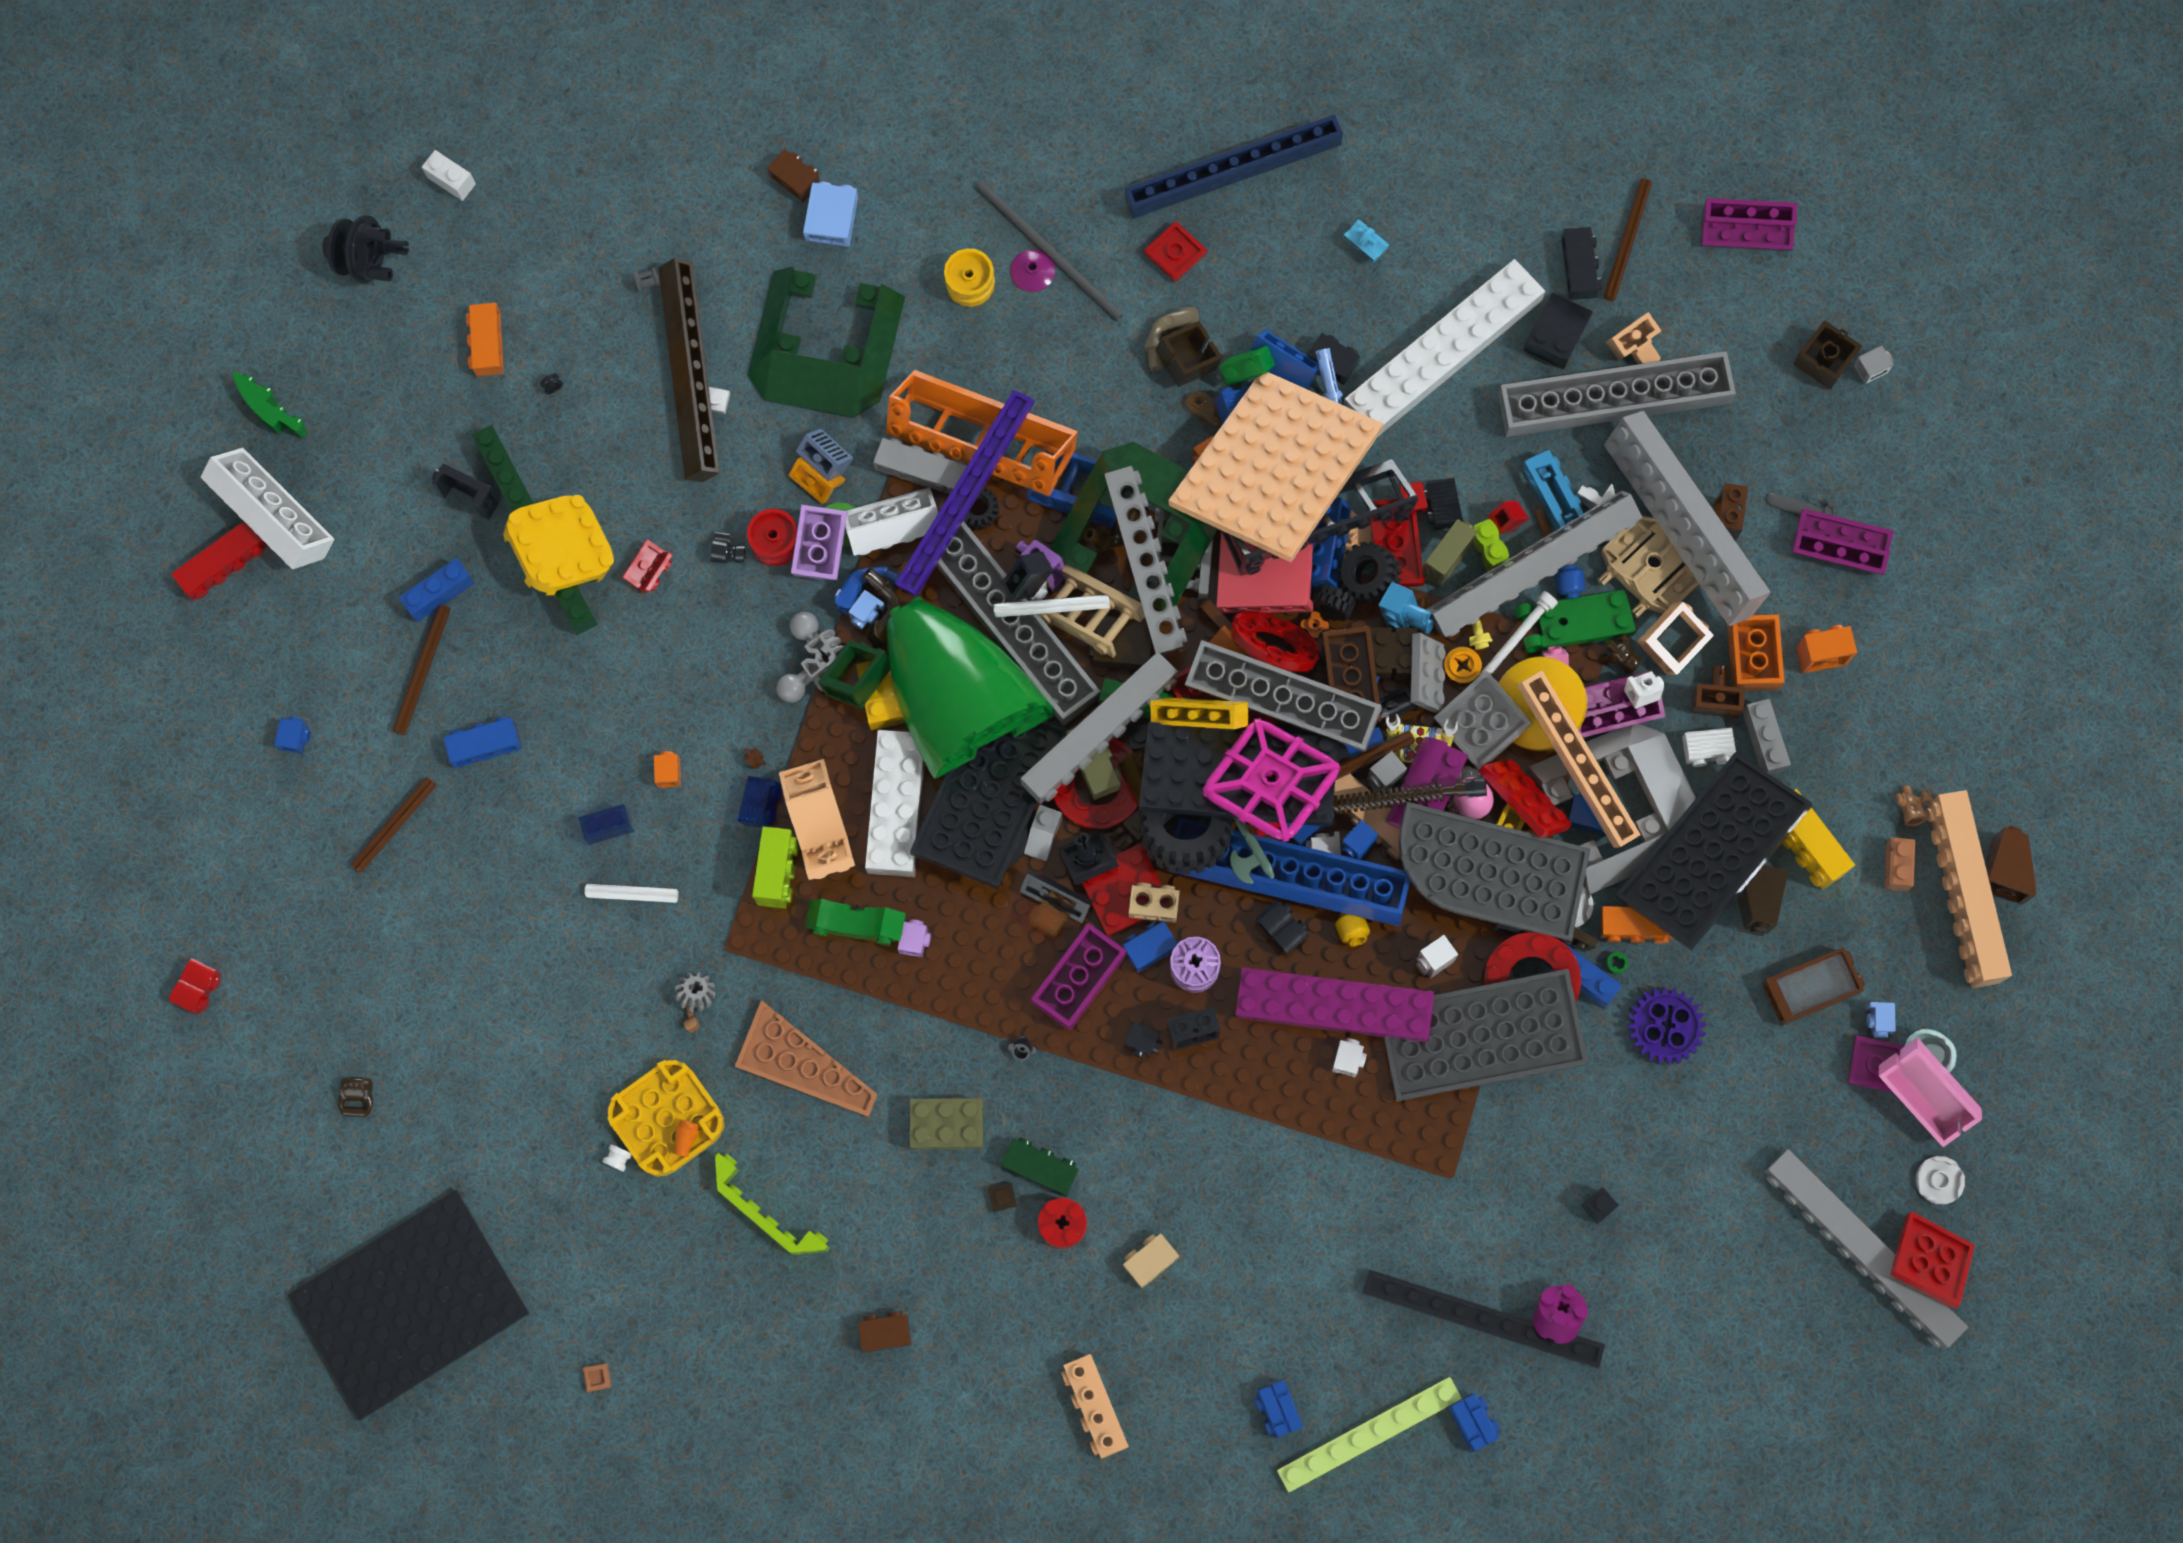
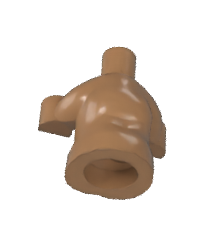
M1903 786L1901 788L1902 794L1898 793L1895 797L1904 815V824L1906 826L1920 825L1928 819L1922 805L1932 801L1930 791H1923L1921 797H1917L1912 794L1910 786Z

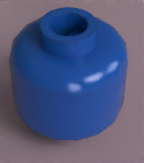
M1577 565L1559 568V571L1554 575L1556 593L1558 595H1565V599L1579 597V593L1586 589L1583 570L1577 568Z

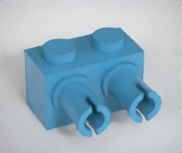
M1391 582L1379 603L1386 626L1394 631L1396 628H1409L1411 626L1429 634L1434 625V620L1429 619L1431 612L1418 607L1412 590Z

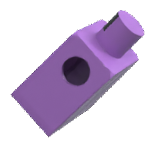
M1024 540L1019 542L1015 552L1020 556L1044 552L1053 568V572L1046 580L1048 589L1053 592L1064 580L1062 569L1065 566L1062 558L1037 540H1034L1030 545Z

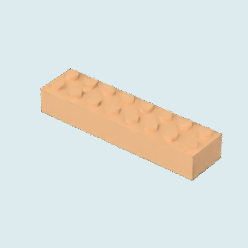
M1967 790L1941 794L1927 805L1926 814L1928 822H1931L1933 831H1931L1932 842L1934 845L1937 844L1939 852L1937 854V863L1940 868H1943V888L1948 890L1950 897L1948 899V909L1950 913L1954 914L1955 918L1953 930L1955 935L1959 936L1961 943L1959 955L1962 960H1965L1967 968L1964 970L1967 983H1970L1971 989L2000 984L2011 977L2012 973Z

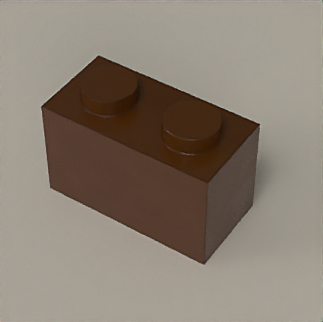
M786 149L767 167L769 177L802 203L810 196L812 183L820 182L819 172L813 166H806L796 153H790Z
M902 1311L890 1312L887 1318L878 1319V1315L864 1316V1321L858 1322L862 1352L912 1346L908 1315H903Z

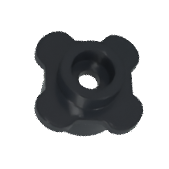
M1024 1035L1019 1036L1016 1042H1011L1008 1046L1012 1056L1021 1062H1025L1031 1054L1034 1055L1037 1051L1036 1046L1031 1045L1028 1038Z

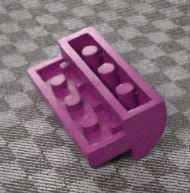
M1706 198L1701 218V246L1792 251L1798 203Z
M1801 509L1791 552L1885 575L1894 531L1808 509Z
M1651 671L1644 672V673H1640V674H1636V675H1631V676H1632L1633 678H1635V677H1638V676H1640V675L1649 673V672H1651ZM1631 676L1585 687L1587 711L1578 731L1583 738L1666 717L1662 698L1635 709L1624 692L1627 679Z
M1424 737L1401 787H1405L1407 791V786H1411L1413 791L1414 785H1417L1419 790V785L1423 784L1425 789V785L1430 784V788H1432V783H1436V787H1438L1439 782H1442L1443 787L1453 786L1456 784L1468 755L1448 746V743L1432 737ZM1444 796V801L1441 802L1439 797L1438 802H1434L1432 798V803H1428L1426 798L1425 804H1422L1421 799H1419L1420 804L1418 805L1443 811L1450 796ZM1395 802V807L1391 808L1385 821L1386 824L1399 830L1405 807L1402 802L1400 807H1397Z

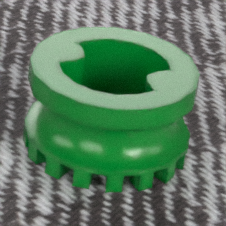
M1620 952L1612 953L1606 960V968L1612 974H1621L1628 967V958ZM1616 957L1617 960H1622L1623 968L1612 967L1611 959Z

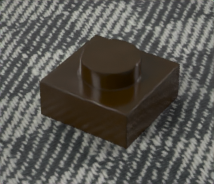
M1012 1183L988 1188L993 1212L1017 1207Z

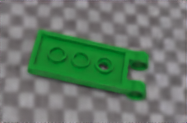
M1625 590L1558 600V604L1553 610L1549 609L1548 612H1544L1537 620L1541 635L1527 636L1523 639V643L1527 653H1535L1548 650V647L1551 646L1566 647L1621 637L1622 633L1627 636L1635 635L1636 628ZM1524 603L1515 607L1517 620L1524 622L1538 605ZM1560 619L1566 620V621H1567V625H1565V626L1560 625V624H1559V620H1560Z

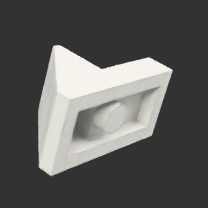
M1613 484L1610 485L1603 497H1600L1599 493L1593 488H1586L1583 485L1577 493L1581 504L1590 510L1615 495Z

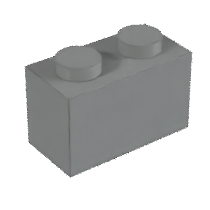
M1391 751L1370 768L1367 785L1371 791H1375V794L1377 790H1381L1382 794L1383 789H1387L1388 792L1390 788H1394L1404 779L1407 768Z

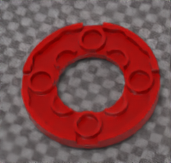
M1244 611L1235 616L1230 627L1231 635L1234 638V643L1248 652L1250 658L1289 672H1308L1317 665L1321 651L1318 643L1310 634L1288 620L1285 622L1279 618H1273V614L1260 611ZM1256 632H1268L1283 638L1285 642L1293 646L1295 653L1292 654L1288 651L1283 653L1282 650L1273 646L1265 647L1267 643L1257 640Z
M1113 738L1108 742V748L1113 757V760L1110 762L1114 768H1118L1122 777L1121 789L1117 797L1104 805H1091L1083 801L1075 789V778L1080 770L1079 768L1074 773L1075 777L1066 786L1062 784L1057 789V794L1053 798L1060 812L1078 826L1094 830L1112 828L1123 823L1139 807L1118 766L1133 751L1124 743Z
M1536 932L1519 933L1501 942L1489 957L1484 973V985L1509 981L1511 968L1517 961L1525 957L1535 956L1547 961L1554 971L1569 969L1575 1002L1578 999L1581 988L1580 968L1571 949L1558 938Z

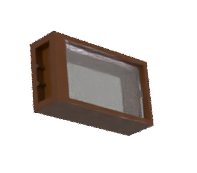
M1842 947L1769 977L1761 983L1781 1027L1865 991L1863 988L1865 986L1864 980L1859 973H1856L1853 967L1854 959L1849 951L1846 952L1845 948Z

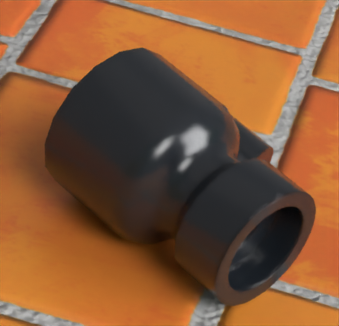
M715 531L711 549V562L726 564L730 560H734L736 563H744L746 545L737 544L732 546L729 533Z

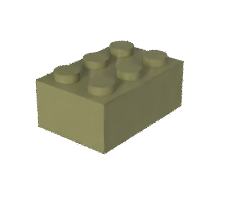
M983 1098L910 1099L911 1150H984Z

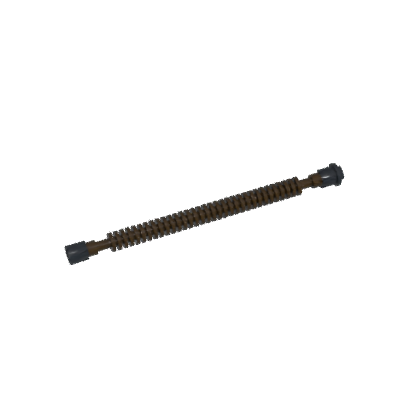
M1485 777L1465 779V782H1458L1456 785L1443 787L1442 782L1438 783V787H1436V783H1432V788H1430V784H1426L1425 789L1422 784L1419 785V790L1418 786L1414 785L1413 791L1411 786H1407V791L1405 787H1401V792L1398 787L1395 788V793L1393 788H1390L1388 792L1387 789H1383L1382 794L1381 790H1377L1376 795L1375 791H1370V796L1369 792L1366 791L1364 792V797L1362 792H1358V797L1356 793H1352V798L1349 793L1346 794V799L1344 794H1341L1340 800L1338 795H1334L1332 815H1334V810L1336 814H1340V809L1342 814L1346 813V808L1348 813H1351L1352 810L1358 812L1359 808L1360 811H1364L1365 807L1367 811L1371 810V806L1373 810H1376L1377 805L1379 809H1383V804L1385 808H1389V803L1392 808L1395 807V802L1397 807L1401 806V802L1405 806L1407 801L1413 803V800L1415 804H1420L1419 799H1421L1422 804H1425L1426 798L1428 803H1432V798L1434 802H1438L1439 797L1441 802L1444 801V796L1457 795V797L1467 796L1468 798L1487 796ZM1197 816L1198 822L1206 823L1203 819Z

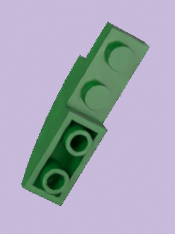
M234 371L232 375L240 394L262 422L277 434H280L286 428L302 439L305 437L308 431L303 426L305 424L304 421L295 415L290 417L285 414L287 411L276 404L277 401L272 396L274 392L263 384L261 387L256 385L255 380L246 373L241 375Z

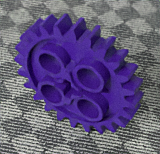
M1663 987L1661 994L1655 988L1652 990V997L1647 992L1644 993L1645 1001L1638 998L1636 1003L1639 1007L1633 1006L1630 1009L1635 1015H1629L1627 1018L1633 1022V1024L1627 1026V1029L1634 1031L1629 1036V1039L1637 1040L1633 1048L1641 1046L1642 1050L1639 1055L1641 1056L1647 1052L1649 1054L1648 1061L1656 1057L1658 1065L1661 1064L1663 1059H1665L1667 1066L1671 1065L1672 1059L1677 1064L1681 1063V1056L1688 1060L1690 1058L1688 1051L1695 1054L1697 1049L1694 1045L1701 1046L1703 1044L1698 1037L1706 1035L1705 1032L1700 1030V1028L1706 1026V1023L1699 1021L1704 1016V1013L1697 1014L1696 1012L1700 1005H1691L1693 997L1688 1000L1684 999L1685 991L1679 996L1676 995V988H1673L1668 993L1666 987ZM1668 1006H1671L1672 1012L1669 1017L1668 1026L1672 1028L1667 1031L1665 1046L1662 1047L1661 1040L1665 1032V1026L1661 1024L1667 1020ZM1652 1007H1659L1663 1012L1662 1017H1655L1651 1012ZM1676 1012H1682L1686 1016L1685 1023H1680L1676 1020ZM1647 1030L1656 1031L1658 1039L1656 1041L1650 1040L1647 1036ZM1671 1035H1677L1681 1038V1046H1675L1671 1043Z

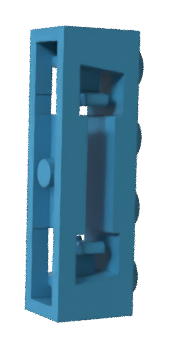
M1547 450L1524 461L1522 469L1556 531L1584 513L1580 508L1582 505L1579 497L1576 494L1573 495L1570 489L1571 483L1568 477L1563 475L1559 469L1560 463L1555 455L1552 456L1550 450ZM1550 476L1553 480L1552 485L1568 515L1564 516V520L1561 517L1563 512L1546 483L1549 481Z

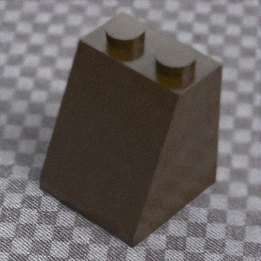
M1763 865L1737 896L1744 928L1749 929L1751 934L1764 936V933L1768 934L1777 926L1788 870Z

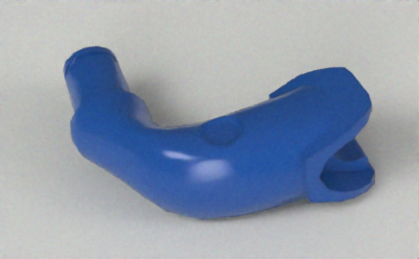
M888 566L869 567L873 568L885 579L889 578L893 586L898 588L895 583L901 574L891 571ZM860 568L852 572L845 580L841 589H838L835 595L838 612L849 615V610L858 600L866 584L862 576L868 568Z

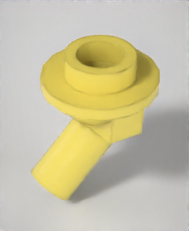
M1478 620L1472 624L1474 636L1469 637L1470 647L1475 646V650L1489 647L1488 643L1493 641L1489 633H1483L1481 621Z

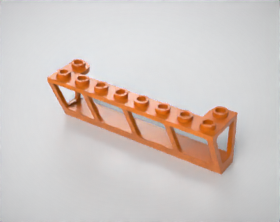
M914 370L889 396L886 434L932 452L940 453L950 459L962 460L968 465L1005 404ZM908 387L905 399L900 398V394ZM912 401L943 412L934 429L910 421L911 410L909 405ZM1028 413L1013 438L1024 442L1017 458L1014 461L1002 456L992 475L1050 496L1075 452L1078 431ZM950 415L984 427L974 445L940 432ZM1031 446L1054 454L1050 455L1039 452L1033 457L1031 467L1022 464ZM1061 456L1063 459L1054 473L1055 462Z

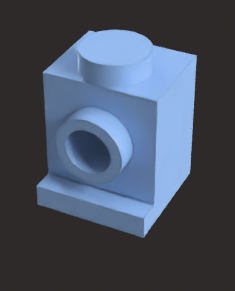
M864 590L849 610L850 619H852L850 622L859 629L863 627L866 629L869 623L872 624L878 618V611L884 612V602Z
M1870 1002L1866 1005V1011H1870V1014L1868 1013L1867 1027L1871 1028L1873 1038L1886 1039L1888 1035L1896 1032L1895 1003Z

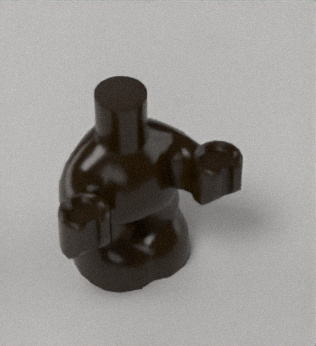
M1622 633L1621 637H1618L1619 644H1616L1612 639L1607 640L1605 647L1611 651L1610 656L1603 654V658H1600V661L1606 666L1616 663L1627 674L1634 672L1639 667L1642 658L1629 648L1630 638Z

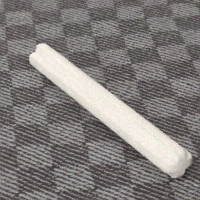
M1108 595L1000 603L994 605L995 617L1107 609L1110 607V600Z

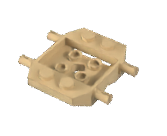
M1642 516V519L1638 520L1634 527L1620 531L1601 550L1607 569L1597 581L1598 583L1601 582L1600 585L1605 586L1610 579L1615 577L1640 602L1631 610L1635 618H1638L1646 609L1663 614L1673 603L1682 602L1700 585L1688 566L1685 565L1656 594L1653 593L1684 562L1654 517ZM1653 533L1655 534V535H1654L1650 540H1648L1629 560H1627V561L1623 564V562H1624L1640 545H1642ZM1651 557L1657 558L1660 561V566L1651 567L1648 564V559Z

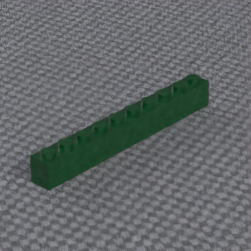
M490 425L472 434L511 512L534 504L494 427ZM577 585L556 591L555 595L577 635L598 625Z

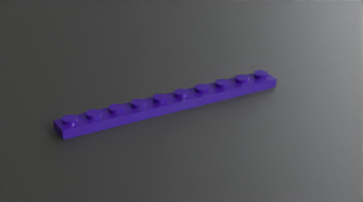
M1013 390L895 583L898 588L915 597L918 596L1035 404L1034 399Z

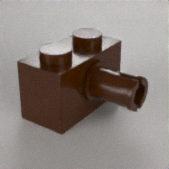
M1720 665L1713 666L1712 685L1698 683L1693 690L1691 713L1738 718L1744 709L1745 688L1726 686L1727 667L1722 666V669H1720Z

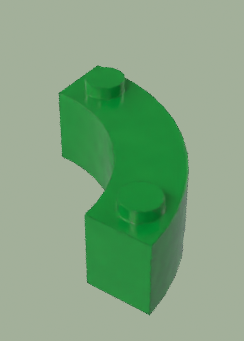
M825 899L810 900L805 928L813 930V934L818 936H827L828 933L876 941V943L882 945H891V942L901 940L906 913L886 907L853 908L851 910V906Z

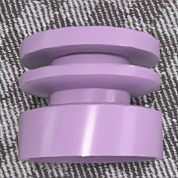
M1188 937L1180 941L1173 949L1170 958V973L1173 981L1182 990L1191 993L1203 992L1211 988L1219 975L1221 965L1220 954L1216 946L1205 938ZM1192 958L1201 961L1199 967L1195 968L1194 964L1190 965Z

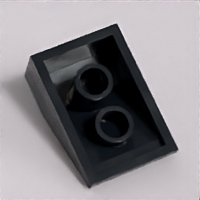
M1552 293L1529 334L1523 351L1561 369H1565L1593 311Z

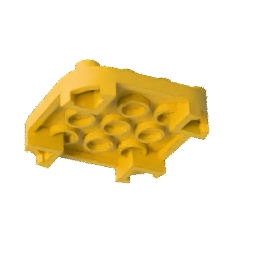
M580 495L562 496L521 507L513 511L506 522L503 533L505 542H510L526 575L524 582L529 588L532 586L538 591L545 592L546 596L555 595L557 590L595 580L597 583L603 580L614 562L612 549L592 509Z
M664 1060L657 1063L658 1066L619 1094L616 1093L611 1098L607 1118L611 1127H613L639 1166L645 1172L655 1177L667 1176L677 1171L714 1144L725 1128L724 1117L720 1109L696 1075L686 1064L676 1060ZM680 1120L699 1124L698 1130L700 1131L688 1157L674 1154L676 1125H679Z

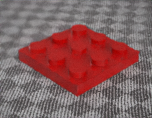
M1142 843L1115 855L1119 867L1082 883L1088 898L1093 901L1092 906L1107 937L1144 921V919L1129 918L1132 885L1137 886V883H1148L1153 888H1161L1162 886ZM1141 895L1137 897L1136 903L1145 906L1149 903V899ZM1163 898L1159 902L1163 908L1171 907L1168 898Z
M1910 1211L1905 1217L1890 1275L1956 1309L1961 1303L1975 1245Z

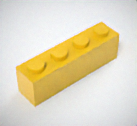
M1168 697L1150 701L1151 722H1158L1162 725L1238 729L1248 726V702Z

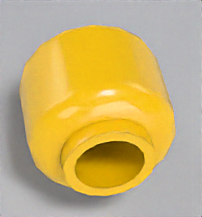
M1341 913L1340 918L1335 923L1342 943L1355 947L1367 941L1370 929L1365 918Z

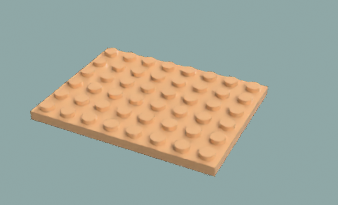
M1267 372L1257 376L1173 493L1169 499V506L1286 561L1292 562L1383 430V423Z

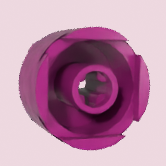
M1572 1285L1552 1286L1542 1293L1535 1307L1532 1319L1533 1326L1537 1333L1545 1339L1548 1337L1555 1340L1554 1343L1558 1344L1568 1343L1576 1338L1588 1315L1586 1302Z

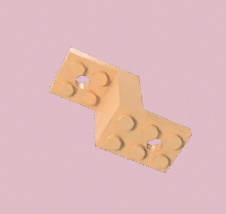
M824 759L779 772L785 802L802 851L809 880L814 878L821 879L827 876V874L837 871L844 872L850 867L855 866Z

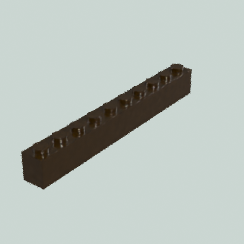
M673 258L660 266L658 271L684 476L686 480L705 482L719 474L720 470L693 262Z

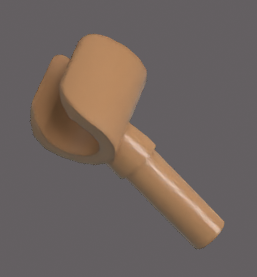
M687 1006L686 1010L689 1018L682 1022L686 1030L691 1033L699 1028V1023L694 1016V1012L691 1013L689 1006Z

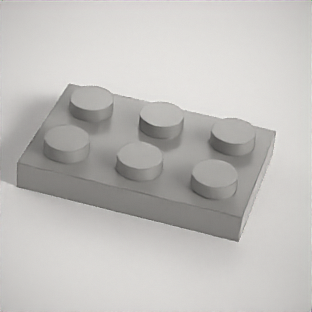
M1422 633L1412 634L1411 702L1433 713H1439L1443 709L1445 700L1443 694V681L1445 679L1443 670L1445 658L1444 644Z

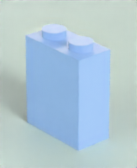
M827 182L812 183L803 231L805 241L850 247L858 202L856 188L850 185L834 186Z

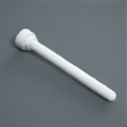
M1546 591L1542 592L1538 597V606L1482 670L1479 676L1485 671H1489L1492 674L1544 612H1548L1549 609L1553 610L1558 601Z

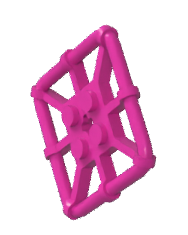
M1259 718L1254 719V722L1246 727L1231 749L1225 751L1223 754L1224 758L1210 775L1202 791L1203 795L1213 803L1239 817V821L1243 823L1248 822L1273 838L1287 842L1289 838H1292L1299 831L1312 811L1317 810L1320 806L1319 802L1336 780L1338 772H1340V766L1331 757L1304 743V739L1299 736L1296 738L1269 722L1261 721ZM1264 731L1290 745L1282 757L1268 749ZM1256 732L1261 752L1252 762L1239 753ZM1297 751H1301L1322 764L1301 768L1290 762V760ZM1231 763H1236L1247 770L1241 779L1217 783ZM1327 773V776L1312 796L1296 787L1304 777ZM1275 775L1276 782L1270 783L1265 778L1266 776L1271 777ZM1243 789L1253 795V797L1243 809L1217 793ZM1291 795L1304 802L1305 806L1289 828H1287L1282 805ZM1260 800L1275 808L1280 830L1251 814Z

